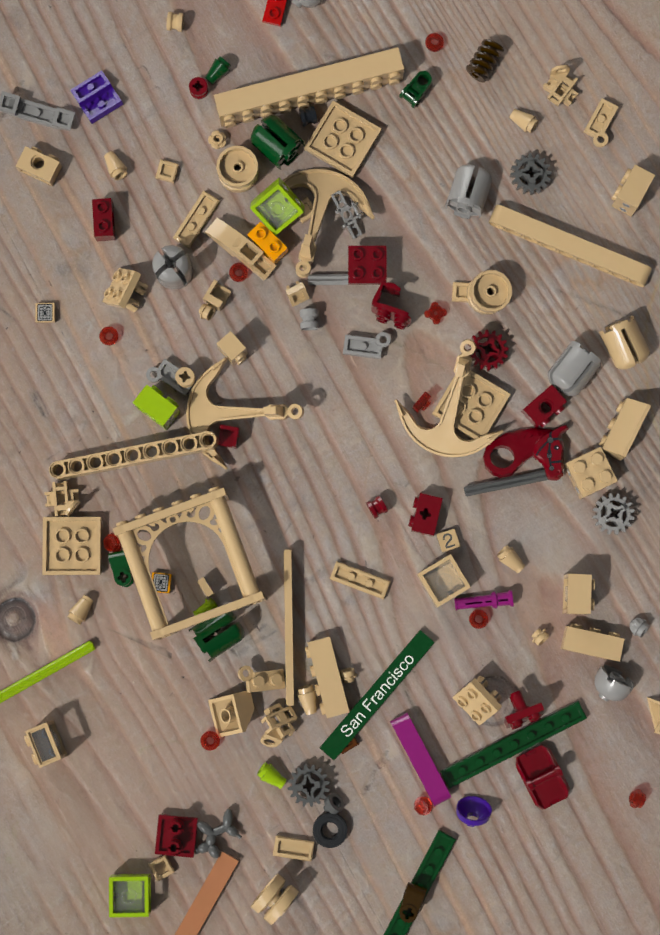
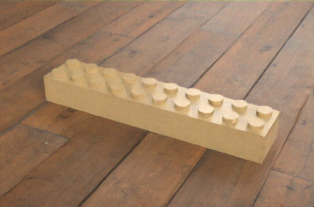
M397 47L215 94L214 99L221 127L230 128L236 126V123L239 122L250 123L258 117L264 118L278 112L284 114L290 112L293 108H307L309 104H323L328 99H342L347 94L353 93V95H358L367 89L377 90L382 88V85L389 84L392 86L399 84L403 80L404 67L399 48Z

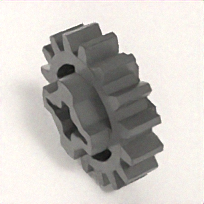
M529 153L528 158L521 155V161L515 160L516 166L512 165L511 170L514 172L510 173V177L515 178L512 181V185H518L517 191L523 189V194L529 191L530 195H533L534 191L539 194L541 188L546 189L547 185L545 183H549L551 180L547 176H551L552 171H547L550 164H544L545 158L539 160V154L533 158L532 154ZM526 164L525 169L519 170L522 165ZM528 171H531V173H532L534 176H533V177H530V174H528ZM543 178L539 184L535 185L536 180Z
M305 764L303 770L297 767V774L295 772L291 773L294 779H288V782L292 784V786L288 787V790H293V793L290 795L291 798L297 797L295 803H299L301 800L303 801V807H305L306 803L313 807V802L316 801L318 804H321L320 798L326 799L323 793L329 792L325 785L330 784V781L324 780L327 774H321V767L315 770L314 764L311 768H308L307 764ZM311 773L316 774L320 780L312 778ZM303 774L304 779L302 782L296 784L298 777ZM307 776L310 783H314L310 791L311 794H309L307 787H303L306 784ZM322 787L320 793L314 797V791ZM297 791H303L307 798L300 796Z

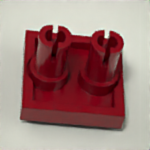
M348 246V285H380L383 282H387L386 246Z
M521 690L510 694L509 698L515 713L505 717L504 723L507 729L511 727L514 730L522 727L525 721L529 720L532 723L541 719L544 712L542 702L529 707L524 700Z
M159 814L155 854L194 858L198 818Z

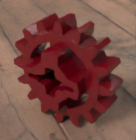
M486 329L484 334L478 331V337L472 336L471 339L476 344L475 350L481 356L480 360L476 356L475 351L471 354L472 359L475 361L474 367L480 365V370L486 367L488 372L492 366L496 370L498 368L497 364H504L502 358L507 359L508 355L504 354V352H507L509 348L504 347L507 343L506 340H500L502 334L496 336L495 330L492 334H489L488 329ZM488 338L484 343L479 342L482 339ZM495 341L498 343L500 349L496 348L494 344ZM487 346L490 347L491 352L489 354H485L484 349ZM490 358H498L493 362L487 363Z

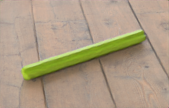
M88 641L3 689L0 691V703L94 651L95 646L93 642Z

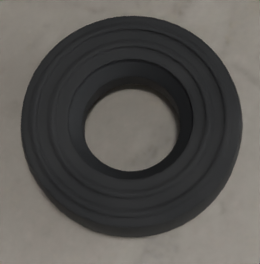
M323 813L313 824V836L317 843L323 847L335 848L341 845L347 837V823L339 814ZM329 822L334 823L338 828L336 836L332 838L326 837L322 831L323 826Z

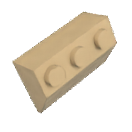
M626 398L624 402H619L616 408L618 414L615 419L612 418L607 426L610 430L607 436L603 435L599 442L604 454L618 461L627 456L651 405L630 398Z

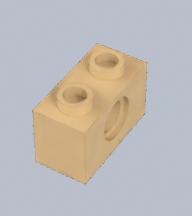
M25 146L16 164V168L28 176L53 186L62 165L56 156L51 154L46 156L36 147L32 146L29 148ZM39 161H43V162H44L43 167H41V168H36V167H35V165H36L37 162H39Z
M231 331L216 343L218 350L233 366L236 364L240 365L247 359L246 347Z

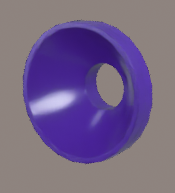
M476 796L464 797L458 801L456 806L458 818L470 827L487 823L492 813L491 805L483 798ZM475 816L478 818V820H471L467 817Z

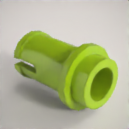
M212 598L205 599L206 602L193 611V614L196 616L215 609L218 605Z

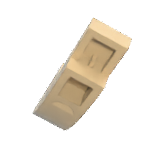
M216 218L205 231L210 238L231 256L238 258L263 281L277 266L263 254L264 252L219 218Z

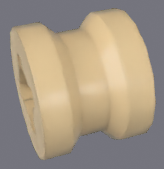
M168 12L167 30L176 29L178 32H182L184 13L174 14L173 12Z
M182 367L176 372L175 379L179 386L189 388L195 383V375L190 368Z

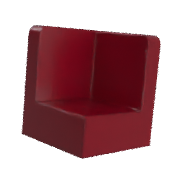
M220 425L218 446L237 449L240 429Z

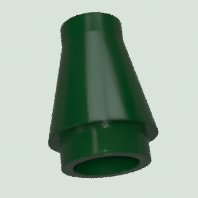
M219 56L218 59L215 58L204 78L214 85L216 81L230 71L231 65Z

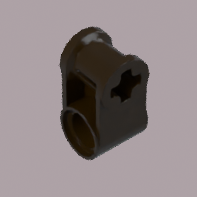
M408 882L399 909L400 918L404 922L410 923L416 919L427 891L426 888ZM411 908L413 916L409 915L408 918H406L405 913H403V910Z

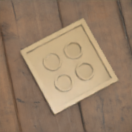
M332 101L304 150L353 178L382 129L337 102Z
M470 370L469 374L463 378L455 429L472 439L487 434L509 398L510 393ZM454 376L432 413L438 419H441L456 376Z
M43 517L42 575H101L102 517Z

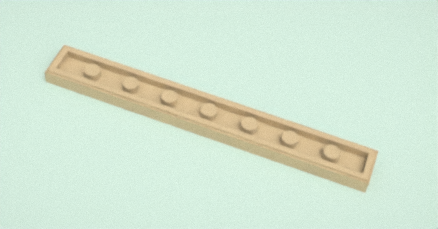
M285 550L286 705L294 706L292 550Z

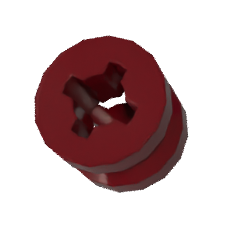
M195 77L190 81L189 90L193 98L200 100L208 95V86L205 79Z
M379 495L375 497V500L366 502L374 519L378 518L379 514L388 512L386 505Z

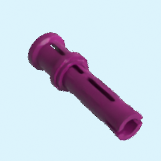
M512 590L502 593L493 591L491 595L454 598L456 610L492 606V608L496 609L498 606L506 605L514 607Z

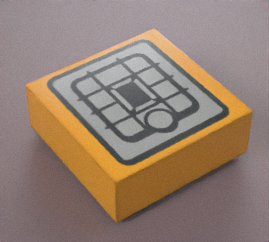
M152 572V579L157 592L170 594L172 574Z

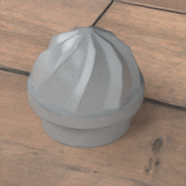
M641 618L631 620L629 625L633 635L640 638L644 636L650 626L646 623L645 619Z

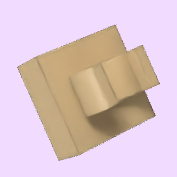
M296 281V285L291 288L289 285L286 286L287 290L285 291L292 307L310 299L303 282Z

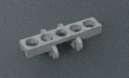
M340 190L330 195L337 207L335 213H340L345 223L342 227H347L352 239L361 236L362 232L356 219H361L363 213H360L356 206L358 202H352V205L349 206ZM336 194H339L341 200L338 202L335 198ZM344 203V206L340 208L339 204ZM351 208H353L356 213V216L354 217L350 211ZM345 211L350 213L348 218L343 217ZM353 228H356L358 231L356 235L352 232Z

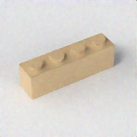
M330 637L307 642L308 647H305L307 659L311 658L313 663L310 666L312 677L317 678L318 684L314 685L317 696L321 695L323 703L319 704L322 715L326 714V717L330 718L349 713Z

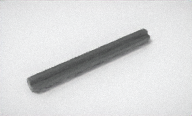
M545 470L468 485L464 487V493L468 497L549 479L546 477Z

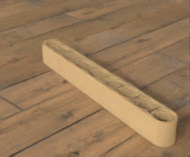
M501 205L495 206L488 222L493 227L639 287H645L652 270L651 267Z
M205 431L55 461L50 465L49 473L56 479L66 480L212 451L218 447L219 439L214 433ZM208 436L214 438V442L210 446L205 445V439ZM189 440H194L195 446L192 449L186 448V443ZM170 444L176 445V450L173 453H168L167 451ZM156 447L157 454L154 457H150L149 450ZM137 451L138 458L131 461L130 454ZM114 455H119L120 457L117 464H112L111 462ZM99 458L101 464L98 468H94L93 461ZM81 462L82 469L76 472L74 466L76 463ZM62 466L63 473L57 476L56 469Z

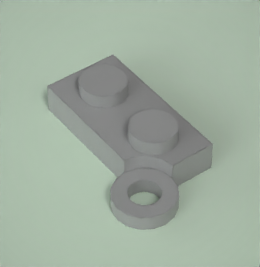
M385 332L379 333L376 339L345 335L343 355L381 359L382 348L390 344L391 338ZM380 337H386V343H381L379 341Z
M165 359L158 368L151 367L146 372V377L150 382H158L161 379L185 396L193 387V385L189 388L179 386L175 379V374L179 368ZM151 372H157V377L151 378Z

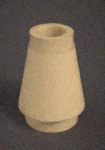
M514 109L510 115V119L526 133H532L539 123L536 116Z
M114 151L106 153L104 158L110 177L116 181L126 177L128 174L127 167Z
M506 545L497 554L499 561L516 573H519L525 567V564L513 547L510 548Z
M83 595L68 611L69 615L67 617L81 625L86 620L93 600Z
M312 685L299 687L297 689V696L306 715L316 713V690L313 689Z

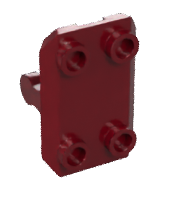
M541 744L516 757V768L535 806L543 810L568 798L570 787L550 748Z

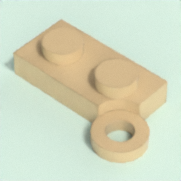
M603 98L583 132L593 137L594 145L599 148L606 146L608 143V136L605 134V131L618 109V106ZM603 137L604 142L599 143L597 138Z
M245 665L241 666L238 670L240 680L246 681L247 693L285 688L283 669L253 672L250 666ZM244 670L248 671L247 677L243 676Z

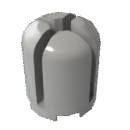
M462 165L457 169L445 204L446 209L449 206L454 210V215L461 218L470 219V216L479 215V218L482 216L492 183L491 174L479 167L470 198L466 197L475 165Z
M175 245L164 246L161 248L164 253L163 256L158 251L154 255L152 261L153 271L159 283L165 288L182 289L192 279L193 266L191 260L181 247ZM172 266L174 268L177 266L176 269L177 271H179L178 274L173 270V268H171Z
M571 341L548 371L549 382L559 392L574 397L581 392L601 365L599 364L601 360L592 351L589 353L587 350L579 348L581 344L576 341Z

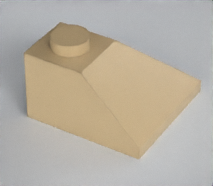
M246 690L208 700L217 738L246 732L255 709L251 693H247Z

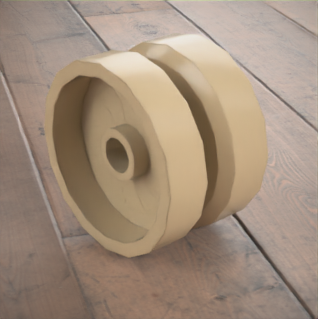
M232 146L225 149L217 160L216 169L220 183L227 190L242 193L250 190L256 184L259 177V167L256 156L250 149L244 146Z
M487 270L479 273L469 283L466 298L474 311L482 315H491L502 310L509 303L512 296V286L509 279L503 273L496 270Z
M279 873L271 879L250 906L257 913H261L269 906L264 914V919L270 925L286 912L299 893L293 885H288L281 892L280 890L285 884V878Z

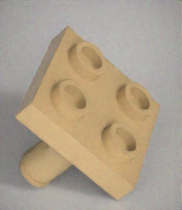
M118 268L112 276L113 281L110 287L106 289L102 302L110 306L127 308L135 312L138 309L135 305L139 307L140 303L132 299L131 295L133 291L144 295L146 291L143 288L147 289L148 285L139 281L140 273Z
M479 676L477 680L474 678L452 697L478 725H481L502 707L498 703L502 699L501 695L499 694L495 697L498 694L496 690L489 693L485 689L488 686V681L486 680L481 684L485 679L482 676Z

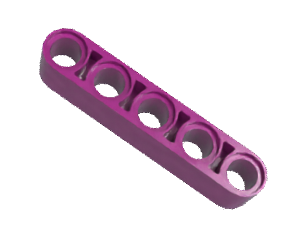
M408 713L390 721L434 807L452 798Z

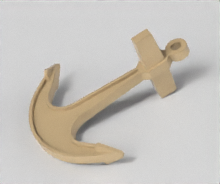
M308 169L296 172L282 180L290 190L297 187H305L314 194L308 234H305L298 256L300 262L296 265V274L301 278L308 277L311 273V265L314 262L317 251L315 241L328 204L332 200L330 195L340 190L343 196L351 198L354 203L358 202L357 206L372 220L375 219L370 204L360 187L340 173L325 169Z
M465 339L460 345L462 353L457 356L453 370L456 378L440 422L435 427L423 428L418 425L409 411L397 399L395 400L399 417L408 435L419 446L436 455L463 457L474 454L488 446L504 432L500 430L482 435L473 440H465L459 437L455 431V420L463 378L469 374L473 361L471 354L476 349V344L471 339ZM465 345H471V350H466Z
M226 357L211 366L199 377L190 392L186 407V421L190 434L209 431L211 426L219 421L265 416L269 420H286L289 417L298 420L304 415V409L299 404H292L289 408L286 404H270L263 408L214 405L209 398L208 391L210 385L220 374L226 363ZM295 408L299 411L297 415L293 414ZM209 436L205 439L206 446L212 445ZM216 449L202 452L214 463L220 465L225 470L228 469Z

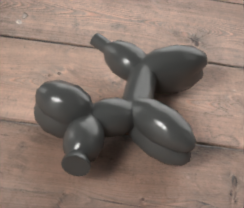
M227 809L224 812L223 825L212 828L204 821L197 822L200 831L207 835L206 843H202L198 848H195L197 854L209 852L211 857L219 858L220 850L214 844L216 836L224 832L241 839L242 836L238 833L236 827L231 825L233 821L231 809Z

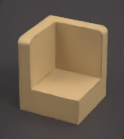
M214 279L204 295L203 301L205 303L209 302L217 310L221 311L231 295V291Z

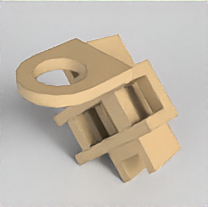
M568 65L552 68L549 81L543 85V89L550 93L547 99L557 107L561 103L569 106L579 94L572 89L578 78L573 79L568 76L570 71Z
M63 481L64 483L52 482L53 492H44L47 496L45 506L54 507L55 516L67 515L69 517L81 503L79 501V490H68L67 481Z
M280 703L264 710L266 716L261 720L262 723L267 722L270 727L260 740L267 747H277L286 735L290 737L295 731L291 723L295 722L298 717L291 706L283 709ZM266 739H270V740L274 741L275 743H269V742H267V741H265V740H266Z

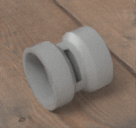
M308 308L300 310V317L303 320L300 323L301 330L319 329V322L316 321L319 316L318 309Z

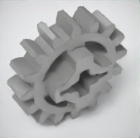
M609 493L608 499L602 496V502L596 501L595 504L598 508L592 509V511L596 512L592 519L598 520L595 526L601 525V532L607 529L608 535L612 531H614L615 535H618L619 529L625 532V526L631 527L629 520H634V517L630 516V513L635 512V510L629 509L632 503L625 502L627 497L620 499V494L617 493L613 497L612 493ZM611 501L618 502L621 506H615ZM602 507L605 509L603 517H601ZM620 509V511L617 512L615 517H610L607 519L609 514H611V511H617ZM625 511V512H626V517H625V520H624V522H623L622 514H623V512ZM612 522L616 527L608 526L605 523Z

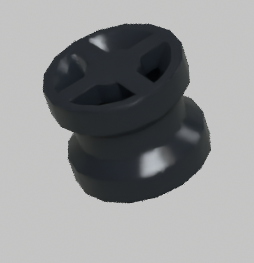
M310 105L305 109L303 107L299 108L303 127L307 126L308 123H318L314 105Z

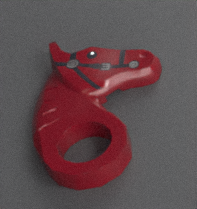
M564 425L555 430L526 428L501 435L485 448L483 455L485 469L493 476L500 478L513 475L526 461L533 457L544 467L547 479L552 481L560 480L564 473V443L562 435L569 429L568 426ZM499 448H505L513 454L514 461L509 467L499 468L492 464L490 460L491 454Z

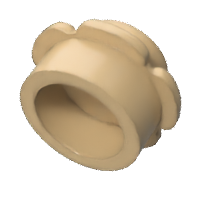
M213 131L211 136L208 137V142L212 148L220 149L226 145L227 137L223 132Z
M209 302L202 304L199 309L200 318L209 321L214 316L216 308Z
M540 628L536 630L532 635V643H536L538 646L542 645L550 636L546 632L547 630H541Z
M345 668L339 671L343 683H351L357 677L354 668Z

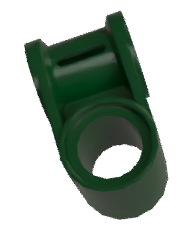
M427 71L418 72L400 93L399 97L408 101L412 108H415L430 89L432 82L430 73ZM425 78L428 80V83L421 85L418 80Z
M124 551L108 553L115 582L122 587L131 586L134 579ZM123 574L128 576L125 583L120 580Z

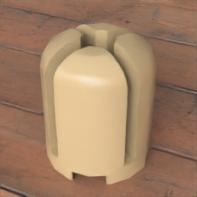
M633 315L629 316V321L626 319L605 328L606 332L599 331L615 367L621 370L632 368L636 364L644 362L650 353Z

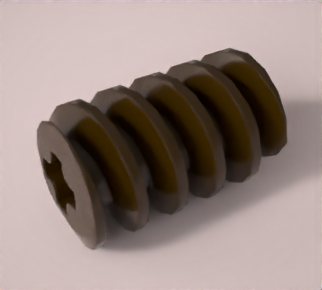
M489 39L482 41V45L477 49L478 52L474 53V58L466 66L469 75L482 83L485 82L482 76H489L486 69L493 70L490 63H497L494 57H501L497 51L504 52V48L500 44Z

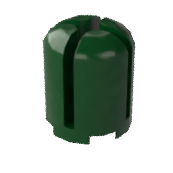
M269 115L261 120L262 126L257 124L251 134V142L281 170L283 164L288 166L299 155L297 151L301 144L305 146V141L278 116Z
M232 611L199 623L188 630L189 632L193 630L196 634V637L193 639L204 654L206 652L211 657L208 660L209 662L244 638V629L237 622L207 643L204 642V640L237 619Z

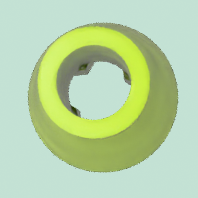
M265 762L257 773L260 780L279 789L287 781L271 763L267 764Z

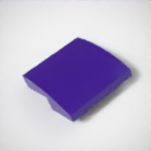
M103 71L98 72L70 90L91 124L123 105L122 100Z

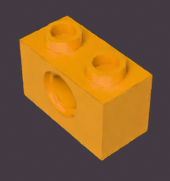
M261 221L247 234L248 239L264 252L263 254L274 264H277L288 253V247Z

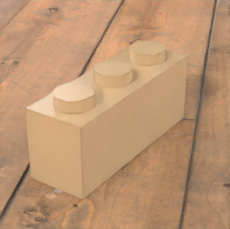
M571 623L570 627L565 626L561 649L620 662L625 639L620 638L618 633L609 632L608 635L601 634L600 629L590 628L587 631L582 629V625Z

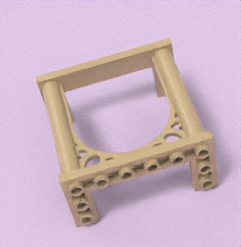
M219 486L213 487L205 495H201V493L190 496L191 500L183 502V500L171 503L172 507L167 509L164 506L153 510V514L146 516V513L134 517V521L124 520L116 523L117 527L112 528L115 536L120 540L152 629V632H150L152 640H160L176 634L177 631L266 600L264 593L259 591L227 503L229 497L224 488ZM205 506L209 507V517L201 520L199 517L200 510ZM196 508L195 516L191 518L188 517L187 513H192ZM214 515H216L217 518L214 519L217 522V525H211L210 521L214 518ZM175 517V522H171L170 518ZM182 522L199 523L213 530L223 542L243 598L169 625L150 573V550L156 538L168 527ZM155 524L159 525V529L156 531L148 527V525L153 527L156 526ZM147 530L151 534V539L148 541L141 540L138 537L139 531ZM138 543L146 545L147 548L144 552H141V547H138Z

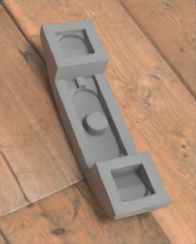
M4 91L1 92V112L46 127L66 131L71 130L75 112L59 107L57 109L22 99L18 95Z

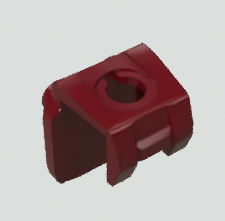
M383 282L380 284L372 300L371 311L376 314V321L387 324V321L392 320L395 323L394 327L405 330V327L411 325L412 318L408 315L409 313L379 303L382 292L400 297L399 292L401 288L394 283Z

